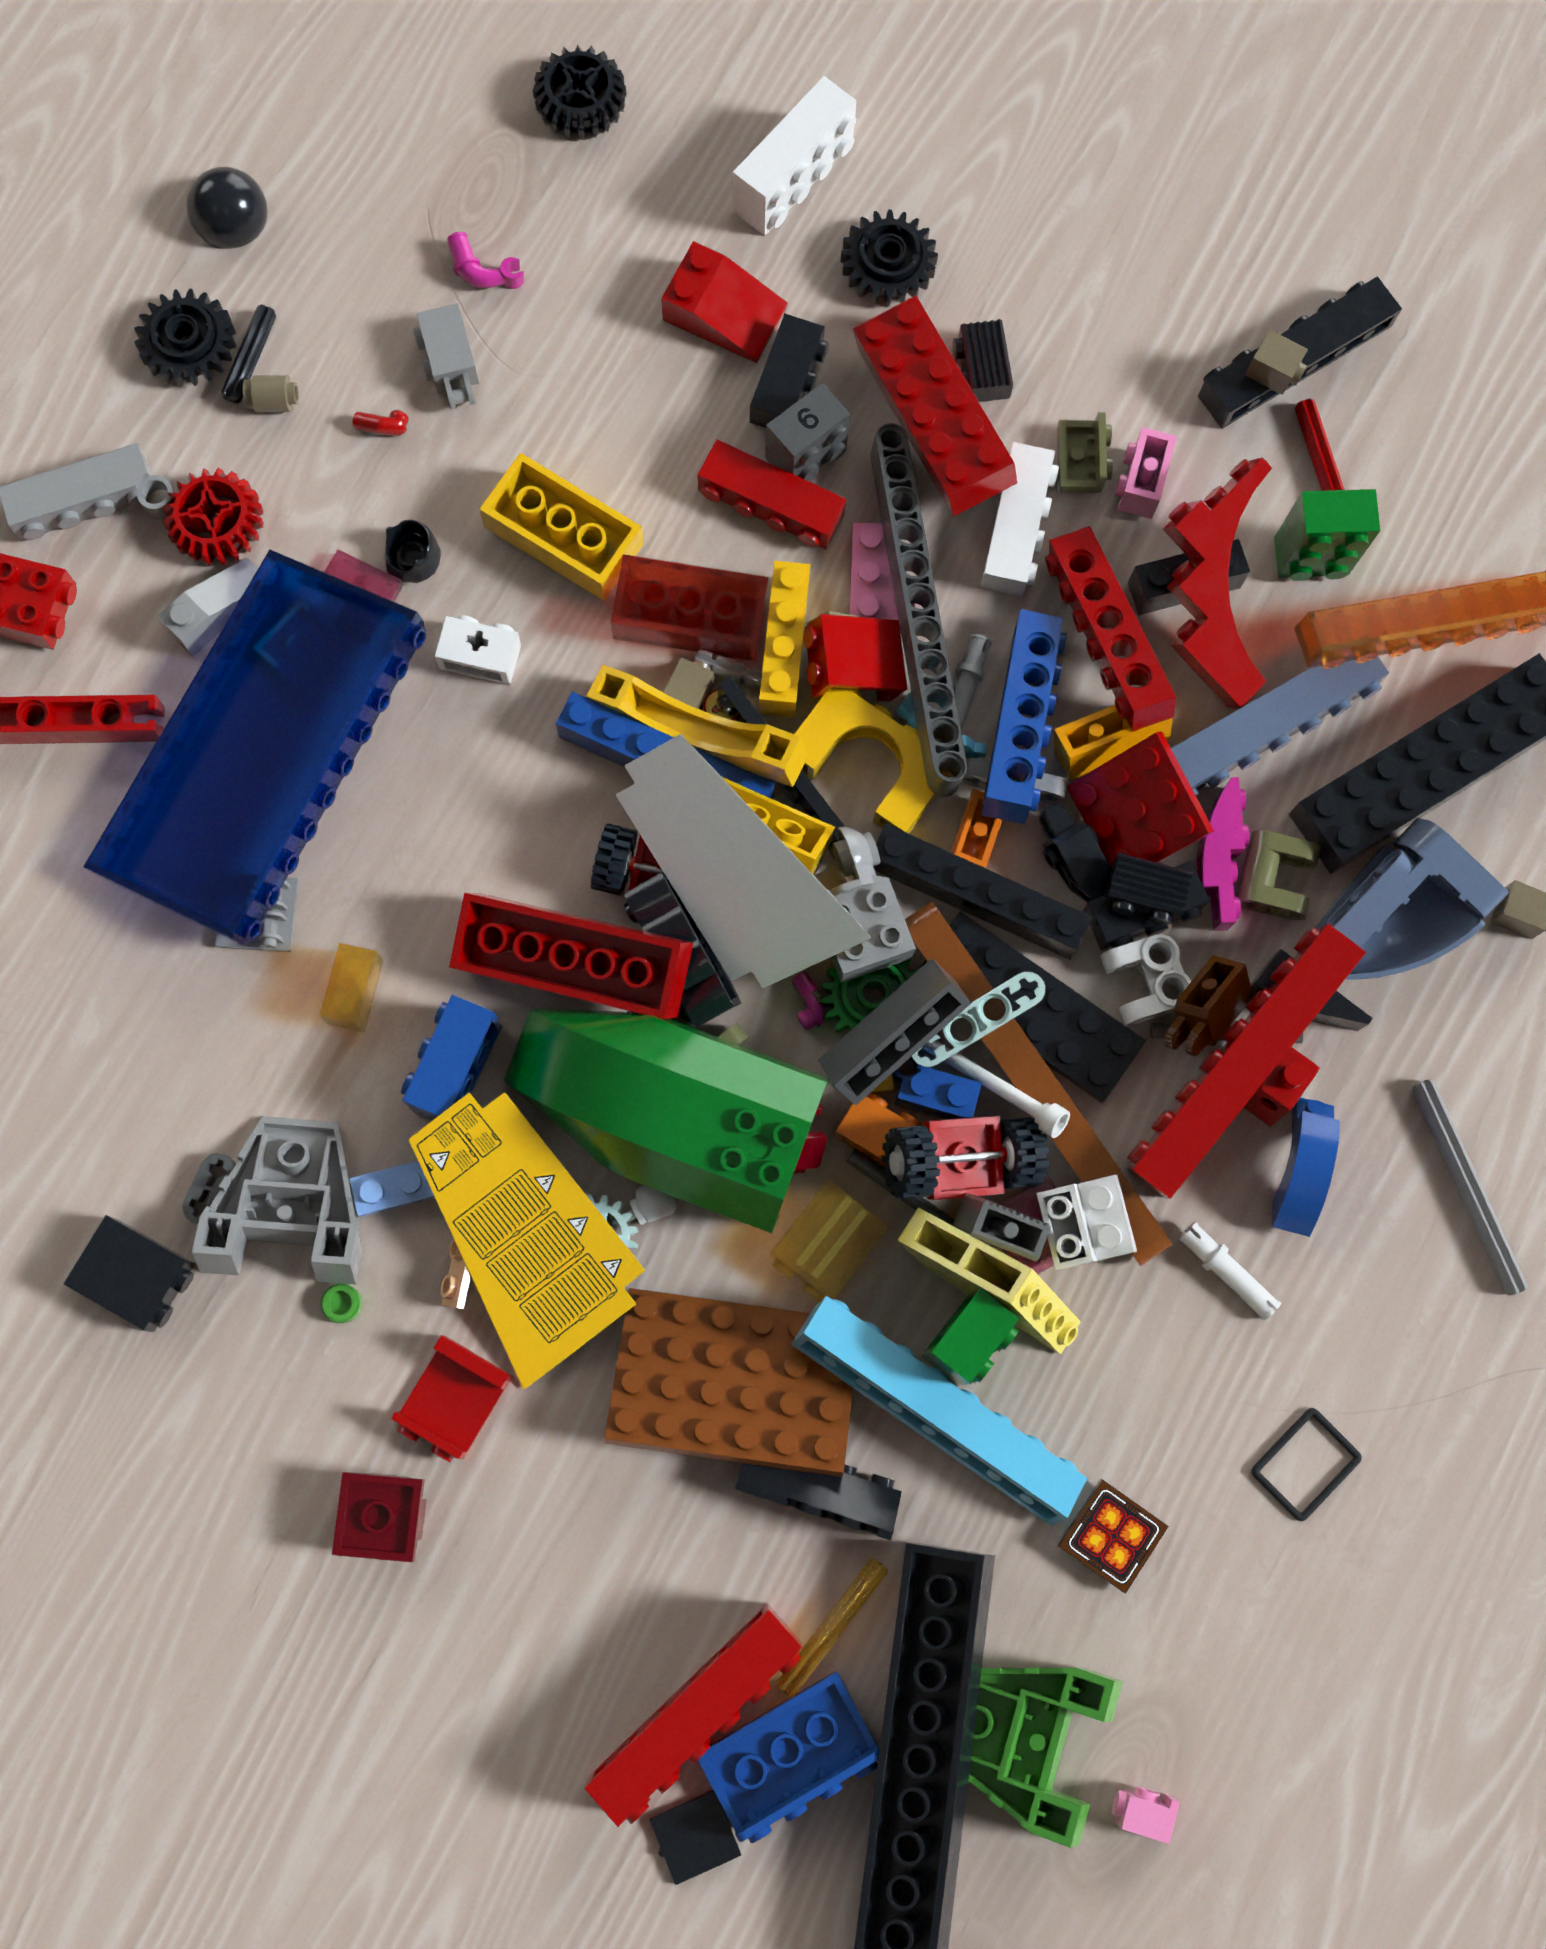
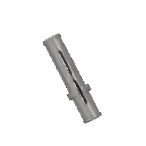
M980 634L970 635L964 658L961 663L957 664L955 670L957 676L953 690L960 729H962L978 681H982L984 677L983 667L992 645L991 639H987L986 636ZM942 737V741L948 742L945 738Z

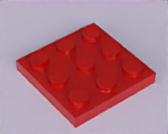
M1162 731L1152 734L1067 785V789L1085 824L1090 825L1099 839L1098 845L1111 868L1113 860L1118 853L1159 863L1214 832Z

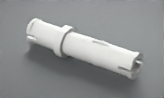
M1196 1221L1190 1224L1184 1230L1186 1233H1182L1178 1240L1183 1242L1203 1261L1201 1266L1207 1271L1212 1270L1263 1321L1273 1315L1275 1312L1273 1308L1278 1309L1281 1302L1276 1300L1227 1253L1229 1249L1224 1244L1218 1245Z

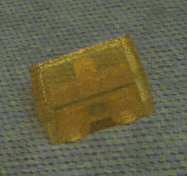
M339 943L320 1012V1017L328 1025L365 1033L384 961L377 951Z

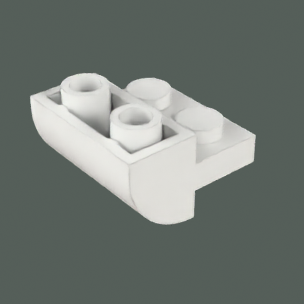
M1111 1175L1036 1193L1043 1222L1048 1223L1050 1227L1047 1238L1055 1270L1137 1252L1118 1175Z

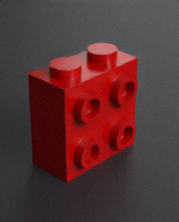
M0 553V637L54 650L57 639H60L65 631L64 618L68 606H71L76 599V582L66 569Z

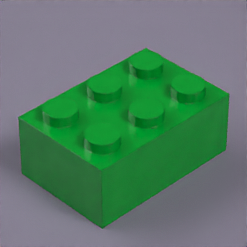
M1376 489L1302 491L1274 536L1278 577H1290L1291 580L1301 581L1311 576H1326L1327 579L1334 580L1349 575L1381 531Z
M979 1288L967 1295L921 1357L934 1368L942 1371L957 1386L972 1384L977 1381L980 1383L994 1365L989 1360L991 1355L996 1351L999 1352L1001 1349L1005 1350L1019 1332L1014 1328V1325L1020 1318L982 1288Z

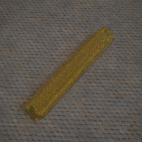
M871 1558L801 1649L799 1652L801 1656L799 1662L785 1675L782 1674L779 1678L777 1687L784 1694L791 1698L797 1694L887 1575L888 1569L877 1559Z

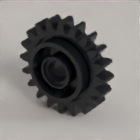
M889 209L886 218L882 219L880 214L874 211L873 222H869L867 218L862 216L860 218V228L851 225L849 237H844L842 249L844 250H841L840 262L844 263L842 274L843 276H850L848 285L850 288L860 285L859 297H863L868 292H871L873 304L878 301L880 296L885 298L886 306H890L892 297H897L900 303L904 302L906 293L911 297L915 295L918 297L919 288L927 290L929 278H934L936 266L934 265H937L938 253L934 252L936 240L928 239L929 228L918 230V218L907 223L906 212L901 213L898 219H894L893 212ZM884 256H892L895 259L888 260Z
M175 289L172 300H168L165 295L161 294L160 301L162 304L160 306L150 302L147 304L152 314L139 315L144 326L134 328L139 338L134 343L140 352L139 356L143 364L148 365L153 376L160 373L165 383H168L174 376L180 387L184 384L185 378L189 377L192 384L197 386L199 375H203L206 380L211 381V369L221 373L224 371L219 361L232 360L228 349L236 348V343L232 337L236 334V330L231 323L232 320L228 311L223 310L218 299L211 302L206 292H203L197 299L193 289H189L186 297L182 298L179 291ZM186 335H191L186 340H180L182 337Z

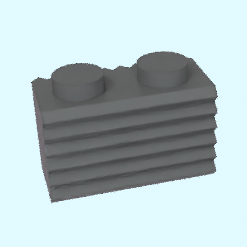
M969 1193L964 1195L953 1223L954 1227L976 1239L1033 1261H1037L1040 1258L1050 1231L1048 1223Z

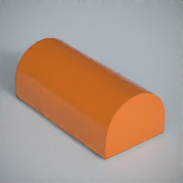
M974 789L971 791L951 853L986 868L1002 820L981 815L984 792Z

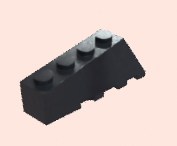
M742 1463L735 1486L736 1490L785 1506H791L818 1517L828 1518L857 1530L868 1531L890 1541L894 1532L902 1491L893 1489L895 1480L872 1473L871 1480L868 1481L856 1477L857 1468L848 1465L844 1466L843 1477Z

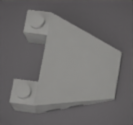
M262 1116L238 1154V1162L229 1176L225 1175L219 1185L220 1191L210 1207L206 1206L199 1218L192 1255L200 1273L239 1276L246 1242L250 1240L314 1245L311 1265L317 1282L356 1285L362 1255V1244L339 1123Z

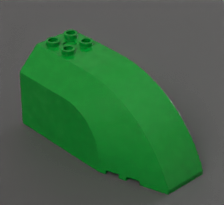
M530 1009L504 1081L607 1169L654 1190L772 1233L780 1217L779 1212L820 1100L828 1086L829 1078L670 1019H661L636 1012Z

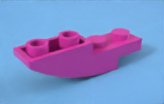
M1231 777L1215 800L1207 816L1214 832L1200 839L1196 857L1195 870L1207 895H1210L1213 931H1228L1241 915L1239 897H1234L1233 883L1237 882L1238 877L1236 861H1231V859H1237L1245 847L1248 846L1249 828L1247 824L1243 825L1242 811L1246 808V793L1244 789H1240L1239 777Z

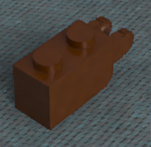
M1216 955L1211 956L1177 998L1174 1009L1176 1019L1164 1036L1165 1047L1175 1050L1186 1040L1184 1046L1186 1053L1198 1056L1206 1045L1215 1046L1253 998L1245 963Z

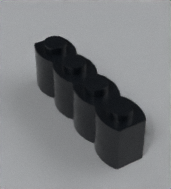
M664 872L655 875L624 893L627 902L624 904L625 911L632 922L640 924L643 931L693 942L679 1008L682 1017L688 1023L692 1022L695 1027H699L741 1004L740 998L729 977L724 972L721 963Z

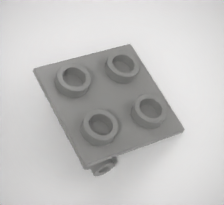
M270 871L268 876L223 873L215 947L291 952L299 879L284 877V873Z

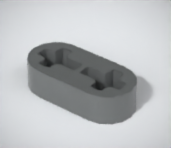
M219 1153L211 1154L201 1163L183 1203V1213L192 1223L198 1224L199 1222L197 1217L198 1210L193 1208L195 1202H203L208 1191H210L211 1193L206 1203L210 1206L220 1191L219 1185L223 1177H218L213 1188H211L215 1175L210 1172L213 1165L219 1167L223 1161V1168L228 1171L226 1176H229L236 1165L235 1161L230 1157Z

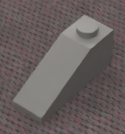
M245 558L184 591L158 614L157 618L166 631L193 657L270 588L273 583L248 558Z

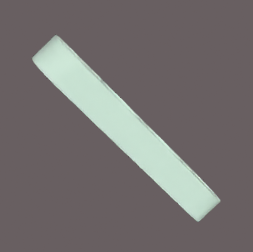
M1033 972L1017 974L973 1001L943 1028L945 1038L954 1046L952 1050L947 1051L946 1044L934 1051L936 1058L931 1060L928 1056L921 1057L919 1055V1051L923 1048L921 1047L912 1055V1058L917 1064L924 1067L940 1064L1037 1005L1045 995L1044 981ZM1022 979H1026L1029 983L1036 981L1039 986L1034 990L1036 997L1032 1000L1027 996L1019 998L1015 1002L1021 1007L1013 1011L1010 1000L1002 991L1009 987L1012 995L1021 989L1019 982ZM992 998L1002 1000L1006 1007L1004 1016L997 1021L988 1019L983 1011L985 1003ZM959 1018L967 1019L973 1028L971 1036L964 1041L955 1039L951 1034V1025ZM936 1034L928 1042H935L938 1039H940L941 1036Z

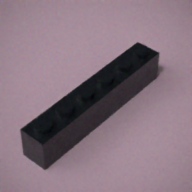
M1378 276L1367 283L1363 281L1356 283L1346 292L1345 296L1338 300L1335 298L1329 299L1320 306L1317 313L1310 317H1307V315L1299 317L1290 325L1287 331L1280 334L1308 349L1301 362L1307 365L1299 382L1392 327L1402 307ZM1259 347L1252 352L1249 349L1242 351L1232 360V364L1223 369L1220 366L1216 367L1203 378L1204 383L1198 397L1221 429L1279 395L1278 392L1245 376ZM1289 383L1286 390L1293 387L1294 384Z
M885 823L876 842L880 856V864L873 866L876 872L1069 960L1077 952L1092 919V916Z

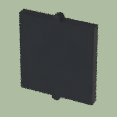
M714 1790L650 1818L660 1845L658 1854L665 1858L675 1886L742 1855L731 1829L732 1824L726 1816Z

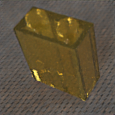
M827 1179L770 1252V1256L775 1259L772 1266L788 1279L795 1275L806 1285L802 1290L818 1303L825 1296L834 1299L885 1234L889 1226Z

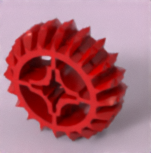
M219 467L214 475H210L209 471L203 468L202 477L196 478L194 474L189 473V483L185 485L177 481L179 493L168 492L173 503L164 505V513L167 518L163 519L164 526L169 531L168 537L170 541L177 544L176 548L181 554H188L195 563L202 558L203 562L208 566L211 565L214 558H217L218 562L225 566L227 556L231 555L233 559L239 561L238 551L243 549L244 551L251 552V546L248 541H259L260 536L257 529L264 528V522L260 517L263 515L264 510L261 503H258L260 498L257 492L251 489L247 480H239V477L233 471L225 475L224 471ZM216 496H226L237 502L231 503L230 500L220 501ZM189 531L207 532L211 535V538H201L191 534Z

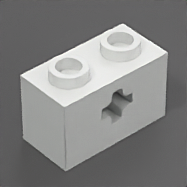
M459 615L457 618L446 616L435 659L440 670L510 685L521 643L518 632H515L513 628L507 625L495 623L493 626L480 624L476 619L465 615Z

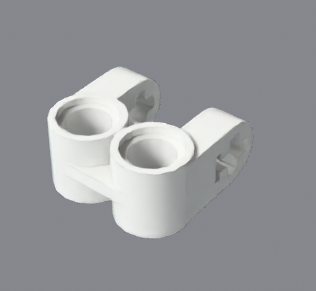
M1153 935L1113 948L1100 955L1106 974L1137 966L1146 980L1149 989L1148 996L1127 1003L1119 1008L1125 1026L1136 1025L1174 1013L1177 999H1168L1162 992V985H1173L1178 990L1180 996L1191 982L1181 966L1177 943L1167 935ZM1157 949L1163 952L1166 959L1165 964L1153 962L1149 957V950Z

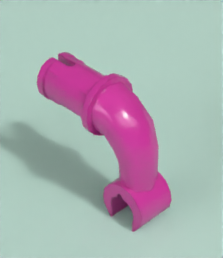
M455 232L448 236L447 243L455 263L453 267L454 273L468 284L476 288L485 289L500 285L516 289L524 283V271L511 273L520 270L518 258L508 257L501 262L500 268L486 269L481 267L479 259L474 257L465 232Z

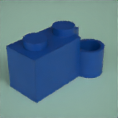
M912 1056L909 1060L915 1065V1072L913 1074L903 1075L898 1070L892 1073V1078L900 1083L894 1105L941 1119L973 1117L982 1083L921 1066L916 1063Z

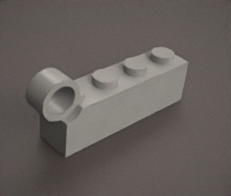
M135 443L0 486V500L8 526L18 539L22 541L25 539L34 540L41 538L45 533L59 528H73L81 521L90 518L107 517L116 510L128 506L142 505L145 512L150 516L164 518L167 517L164 513V505L173 503L168 492L176 493L168 479L152 474L147 457L139 444ZM156 490L167 491V496L162 502L157 504L148 503V498L152 492Z

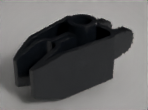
M1059 804L1050 805L1040 812L1041 815L1038 816V821L1043 826L1042 830L1049 839L1048 842L1043 844V855L1046 862L1053 870H1057L1069 890L1087 903L1104 896L1111 867L1098 845L1099 839L1090 825H1086L1083 821L1075 825L1070 815L1065 812L1066 809Z

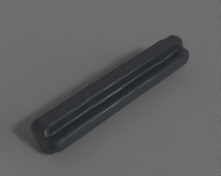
M262 304L256 307L221 390L223 398L229 402L238 404L243 398V382L245 379H251L276 319L274 309Z

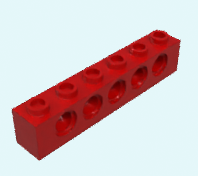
M1088 526L1050 539L1049 555L1045 556L1047 570L1050 576H1056L1060 583L1058 587L1061 599L1065 605L1070 604L1073 610L1072 618L1076 630L1079 633L1084 632L1087 638L1086 647L1091 660L1093 662L1098 661L1101 667L1100 676L1107 691L1112 689L1115 708L1119 718L1127 720L1132 732L1173 718L1176 695L1092 528ZM1131 685H1140L1142 687H1132Z

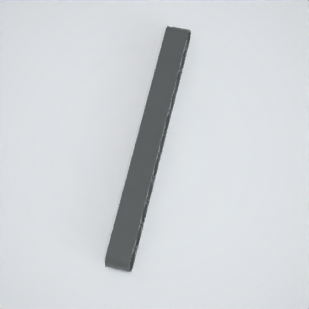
M887 423L879 427L876 432L870 458L926 780L929 789L934 794L947 797L957 792L967 771V762L908 436L901 426ZM895 508H901V509H903L904 511H899V510H897V509H895ZM901 539L909 541L910 544L902 542ZM906 571L913 572L917 576H911L907 574ZM911 604L921 605L923 609L915 608ZM916 636H923L927 638L929 642H923L919 640ZM922 669H929L936 675H928ZM935 702L942 709H934L928 703ZM934 736H941L948 741V743H940L934 738ZM939 770H947L954 775V777L947 778L943 776Z

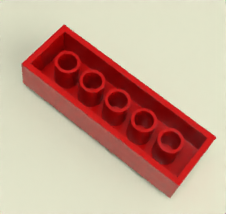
M917 295L853 328L858 350L902 428L906 431L908 439L953 517L1018 483L1013 459Z
M464 892L449 968L644 1015H652L661 1019L678 1018L693 942L482 893Z
M767 1603L589 1775L584 1789L617 1827L626 1819L630 1824L634 1823L648 1809L649 1805L647 1803L651 1800L649 1797L657 1789L661 1794L667 1791L680 1777L678 1773L681 1769L679 1767L687 1759L692 1764L700 1759L710 1748V1737L718 1729L722 1734L726 1733L741 1718L739 1714L741 1712L740 1708L748 1700L754 1705L770 1690L771 1686L769 1684L771 1682L769 1679L778 1671L785 1675L801 1659L799 1650L802 1648L800 1639Z

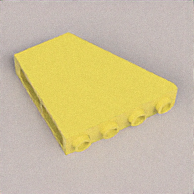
M917 1208L897 1241L925 1268L967 1295L982 1288L1020 1318L1015 1324L1016 1327L1060 1355L1066 1346L1073 1343L1078 1333L1080 1320L1032 1268L921 1208Z

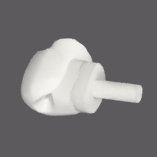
M641 1184L636 1189V1198L630 1200L632 1210L628 1212H631L634 1216L631 1221L637 1218L638 1222L643 1225L674 1214L677 1208L676 1197ZM615 1218L612 1219L614 1227H620L618 1221Z

